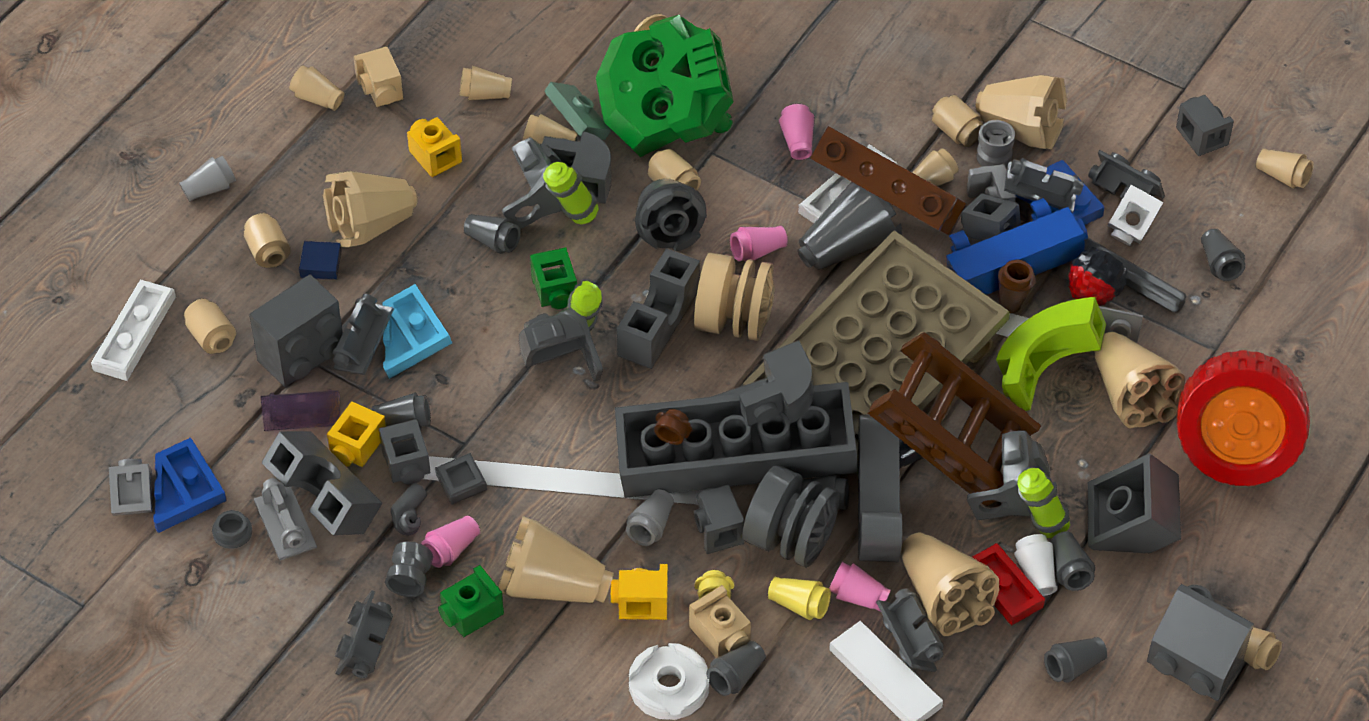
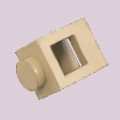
M388 47L354 56L357 82L359 85L361 84L365 95L371 94L376 107L403 100L401 75Z
M723 585L689 605V627L716 658L750 641L751 622L727 596V590Z

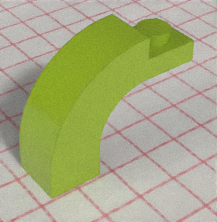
M1095 297L1070 300L1042 310L1018 326L1006 339L996 361L1003 374V393L1016 406L1025 411L1031 410L1037 381L1042 372L1055 361L1075 353L1101 350L1106 322Z

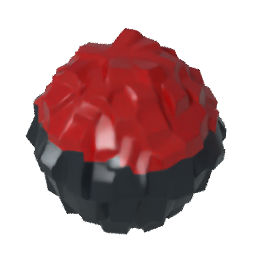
M1091 247L1089 250H1083L1076 259L1072 260L1071 269L1068 274L1072 298L1095 297L1099 306L1105 305L1114 297L1119 296L1124 290V286L1127 283V268L1120 260L1106 251Z

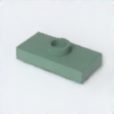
M550 82L544 92L581 137L584 131L594 134L602 140H606L612 130L594 110L593 102L582 95L574 85Z

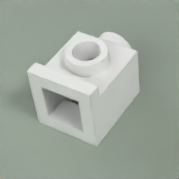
M1130 185L1108 224V227L1114 229L1111 236L1129 246L1133 241L1140 244L1163 202ZM1129 213H1135L1139 216L1140 222L1137 225L1132 226L1126 222V216Z

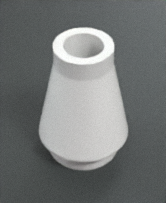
M1043 534L1026 536L1017 541L1015 545L1017 551L1014 553V556L1025 576L1042 596H1047L1057 591L1053 544L1048 542Z

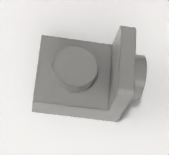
M1005 165L982 166L970 169L967 182L968 197H978L983 193L1015 202V194L1004 191L1007 174Z
M123 459L118 461V466L109 467L111 514L113 516L153 512L151 492L152 469L149 464H142V459Z

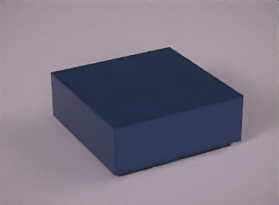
M304 241L299 266L300 278H305L311 274L316 279H337L342 252L341 243Z

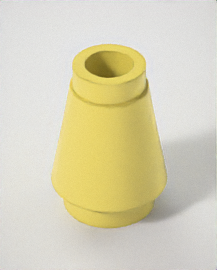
M774 577L769 586L768 599L808 620L813 618L822 619L830 604L831 591L829 588L823 587L820 581Z

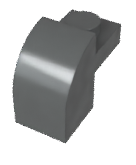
M584 131L580 142L544 136L542 143L548 145L562 163L577 169L587 190L593 192L598 203L606 204L612 182L611 153L606 143L596 135Z
M799 340L764 354L765 375L769 382L739 394L741 412L747 426L757 422H768L782 412L785 413L791 424L800 419L810 408L814 396L812 369Z

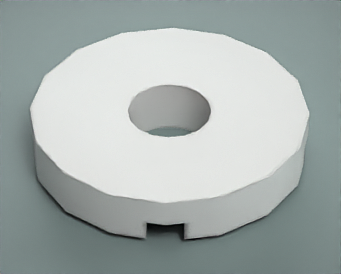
M668 643V646L659 648L658 645H655L639 654L630 667L629 692L634 704L645 714L658 719L677 720L693 714L704 704L709 694V679H707L706 675L708 667L705 660L694 649L676 643ZM665 675H674L680 679V682L673 687H666L661 685L658 680Z

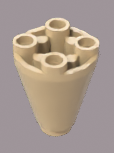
M1116 332L1105 333L1101 350L1094 351L1095 359L1112 407L1118 418L1127 428L1146 427L1159 421L1166 423L1172 420L1177 415V405L1181 392L1184 389L1185 376L1174 364L1122 334Z
M523 516L515 539L521 540V544L512 543L506 560V567L512 570L511 572L503 571L498 585L502 594L514 598L591 604L596 600L604 603L614 573L605 570L604 564L539 521Z
M921 532L910 535L903 542L901 555L904 566L927 614V618L943 636H951L974 625H985L992 619L995 613L992 606L995 604L999 592V578L987 565Z

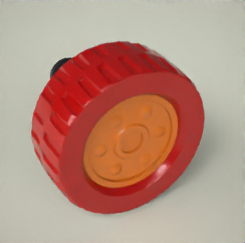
M1247 350L1226 352L1200 365L1186 381L1177 409L1178 437L1181 440V447L1184 453L1189 457V461L1204 475L1220 483L1232 486H1256L1267 483L1282 476L1290 467L1294 466L1298 461L1299 455L1303 453L1306 447L1310 428V410L1307 395L1299 378L1293 374V371L1287 365L1282 364L1278 359L1267 356L1264 353Z

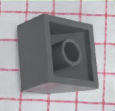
M1150 453L1087 482L1088 547L1092 550L1152 553L1181 540L1179 474Z
M1181 584L1152 638L1147 662L1152 664L1160 673L1171 675L1186 683L1196 693L1204 696L1207 695L1219 701L1242 668L1254 623Z

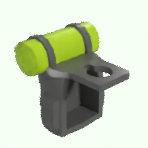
M531 137L512 147V151L531 190L528 194L502 209L506 218H511L514 224L519 225L520 229L544 216L563 211L574 223L581 225L590 223L596 217L599 210L597 199L592 191L587 190L577 169L562 163L548 145L544 143L539 144ZM534 206L532 212L527 216H515L520 208Z
M583 281L582 284L575 285V289L568 298V306L565 310L553 316L543 313L525 322L524 329L519 334V347L526 367L581 350L593 381L600 380L603 367L590 331L594 328L598 319L597 314L602 307V294L597 285L589 281Z
M1012 431L1002 434L1004 485L998 489L967 495V502L977 520L1004 516H1031L1035 528L1039 530L1040 534L1045 535L1046 538H1053L1058 533L1066 532L1070 527L1069 510L1063 506L1057 496L1056 482H1052L1050 479V466L1045 450L1041 444L1033 441L1026 431ZM987 500L1003 502L999 507L991 509L980 505V503Z

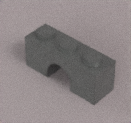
M666 248L650 274V287L644 304L633 301L617 327L618 357L650 369L653 368L697 295L700 280V260Z
M279 431L262 461V464L285 487H300L317 497L309 511L333 536L364 534L382 505V502L311 431Z

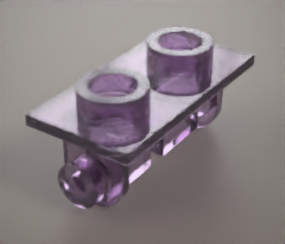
M328 389L323 392L281 395L270 393V395L261 396L264 431L333 426L341 416V400L338 390L332 391V389Z

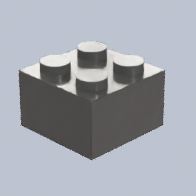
M311 274L249 314L257 361L284 387L304 378L312 369L324 361L335 357L332 352L337 347L343 334L339 302Z

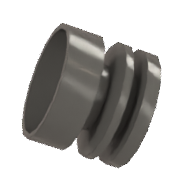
M776 465L766 473L752 498L744 522L743 539L745 542L768 552L773 550L781 541L780 555L782 558L790 560L795 556L796 564L807 568L817 559L832 533L840 505V493L831 487H827L822 491V485L817 481L810 482L802 492V476Z

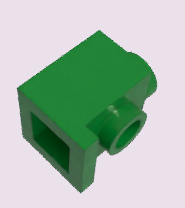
M567 248L530 255L531 279L535 285L541 307L551 305L554 309L566 308L568 306V298L575 289V285H577V279ZM560 265V268H555V269L546 270V271H543V270H542V269H544V268H549V267H554V266Z
M481 565L473 568V574L440 592L441 605L438 606L439 614L448 627L455 626L463 638L504 614L502 591Z

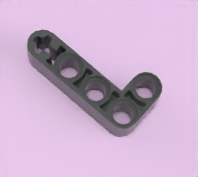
M859 415L858 560L899 562L902 547L899 438L870 415Z

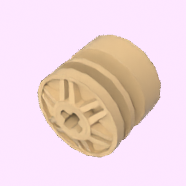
M708 253L701 271L694 312L695 330L720 334L728 318L732 319L734 337L740 338L742 336L746 322H748V339L759 341L764 327L769 321L775 292L773 263L762 262L757 278H755L754 260L748 259L744 264L741 275L735 274L734 256Z

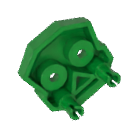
M675 15L653 22L649 26L650 30L627 32L611 40L596 75L603 120L639 157L679 138L687 143L712 135L714 131L716 133H725L731 128L733 121L730 118L732 117L726 111L734 101L722 42L710 28L707 30L698 28L680 15ZM659 58L658 63L654 66H651V62L654 59ZM668 105L667 111L660 113L661 108Z

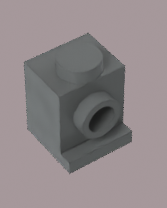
M1206 95L1190 98L1180 104L1176 128L1194 152L1201 156L1229 145L1234 120L1230 116L1224 118L1221 110L1214 106Z
M981 193L962 211L961 223L965 234L969 238L983 241L1021 226L1019 203Z
M417 419L379 428L382 453L393 483L402 481L406 485H411L412 483L420 482L424 475L431 473L429 455Z
M729 484L718 488H706L700 491L696 496L699 509L694 510V518L699 532H704V549L706 554L744 544L743 527L745 521Z

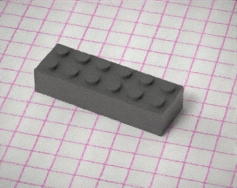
M849 383L814 385V396L810 408L800 419L791 424L785 413L782 412L768 422H757L747 426L741 412L739 394L615 407L619 472L624 497L652 495L657 489L665 490L668 493L703 490L711 487L718 488L728 484L729 487L761 483L766 473L776 465L800 474L803 479L835 474L858 473ZM669 409L683 412L688 417L689 423L692 426V432L689 437L684 438L683 442L679 445L669 444L661 440L654 432V427L657 424L655 417L659 412L665 413Z

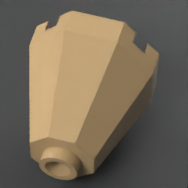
M1038 75L986 85L984 91H980L977 96L976 111L980 113L983 122L1001 120L1010 124L1015 131V139L1029 147L1053 149L1064 121L1062 118H1057L1058 110L1066 109L1067 103L1064 78Z
M352 171L326 175L325 182H332L331 188L324 189L323 193L328 226L332 233L337 230L340 231L343 239L336 241L341 243V247H352L367 243L411 217L413 208L417 205L415 189L413 186H409L405 179Z

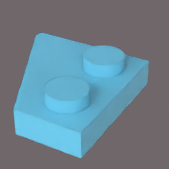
M416 284L383 302V306L394 308L383 333V343L385 345L383 368L389 379L452 344L448 332Z

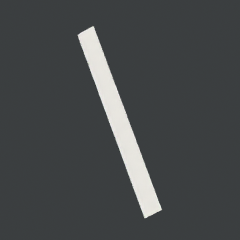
M429 456L431 473L424 475L423 479L439 481L436 476L435 467L450 462L454 458ZM475 460L487 485L625 498L620 474ZM702 490L669 494H671L675 503L698 505L696 496ZM650 495L630 498L646 500Z

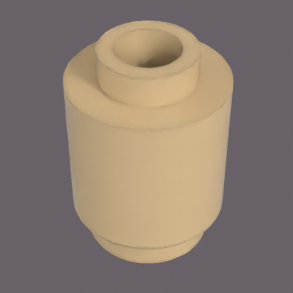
M956 95L949 98H941L933 108L932 122L956 144L962 143L965 147H969L976 143L980 127L983 125L981 117Z
M674 150L658 151L649 161L648 176L653 181L674 179L695 190L699 189L701 179L698 176L697 170Z
M265 213L256 214L246 221L244 238L256 263L265 268L281 265L290 254V246L278 221Z
M199 299L187 307L184 313L185 325L206 353H221L232 345L236 336V329L216 303L210 302L207 299Z

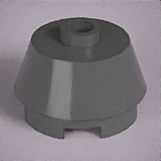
M674 179L656 180L645 187L639 196L635 217L637 232L645 242L655 249L659 247L673 248L674 251L684 250L693 245L701 236L699 231L704 224L705 218H707L706 204L697 190Z

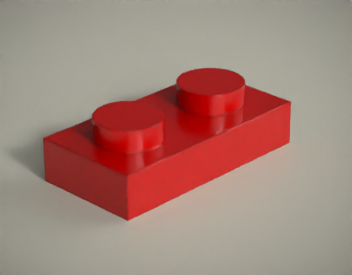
M998 543L972 556L975 560L987 565L998 576L999 592L994 606L1011 626L1044 608L1045 598Z

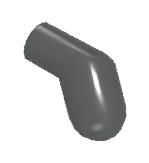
M412 483L392 505L390 511L394 528L406 536L415 534L421 525V519L417 517L415 509L426 498L427 493L417 483Z

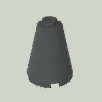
M850 182L799 239L801 248L797 252L808 268L814 266L821 270L878 247L894 230L902 235L903 228L901 223L896 227L894 226L891 218L896 215V212L889 202Z

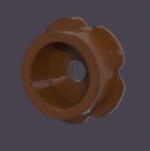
M669 409L665 413L659 412L655 417L657 424L654 427V432L666 443L679 445L692 432V426L689 423L688 417L679 410Z

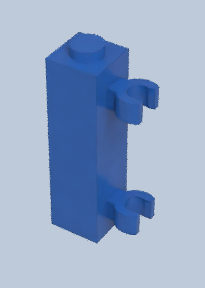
M1042 198L1030 203L1034 211L1031 214L1033 221L976 244L970 245L969 239L963 230L949 235L953 246L950 247L952 253L946 255L947 268L987 295L999 290L998 273L1007 262L1022 260L1032 267L1034 275L1040 274L1076 259L1085 250L1084 240L1088 239V232L1081 218L1075 219L1069 207L1052 213L1047 201Z

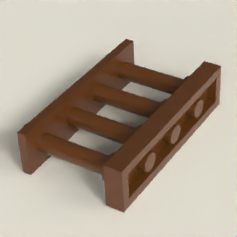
M829 126L810 157L815 162L947 235L952 234L962 216V211L968 205L952 194Z
M925 332L905 343L900 350L913 363L899 391L893 389L875 400L868 414L969 494L1002 487L1004 485L1003 474L1000 471L1003 465L1002 434L1012 431H1026L1031 436L1039 431L1041 425L1031 418L1025 410L1016 406L941 346L939 341L930 337ZM925 372L929 373L943 385L928 415L911 401ZM955 395L972 408L958 438L941 425ZM984 419L1001 431L987 462L971 449V445ZM987 500L983 501L982 504L987 507L996 501Z

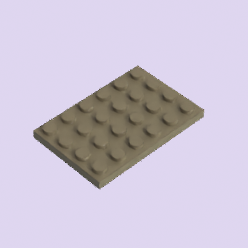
M894 230L778 348L798 340L800 341L811 364L813 386L841 382L849 383L858 462L859 415H869L868 411L875 400L893 389L899 391L913 363L910 358L900 351L905 343L925 332L930 337L939 341L941 346L966 365L1010 319L1009 311ZM764 362L743 383V386L767 378ZM925 372L911 400L912 403L923 410L940 392L943 385L929 373Z

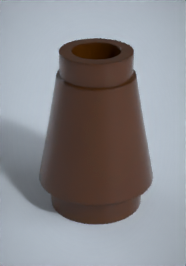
M1011 260L999 270V304L1007 309L1009 313H1016L1020 310L1035 284V275L1028 263L1022 260Z

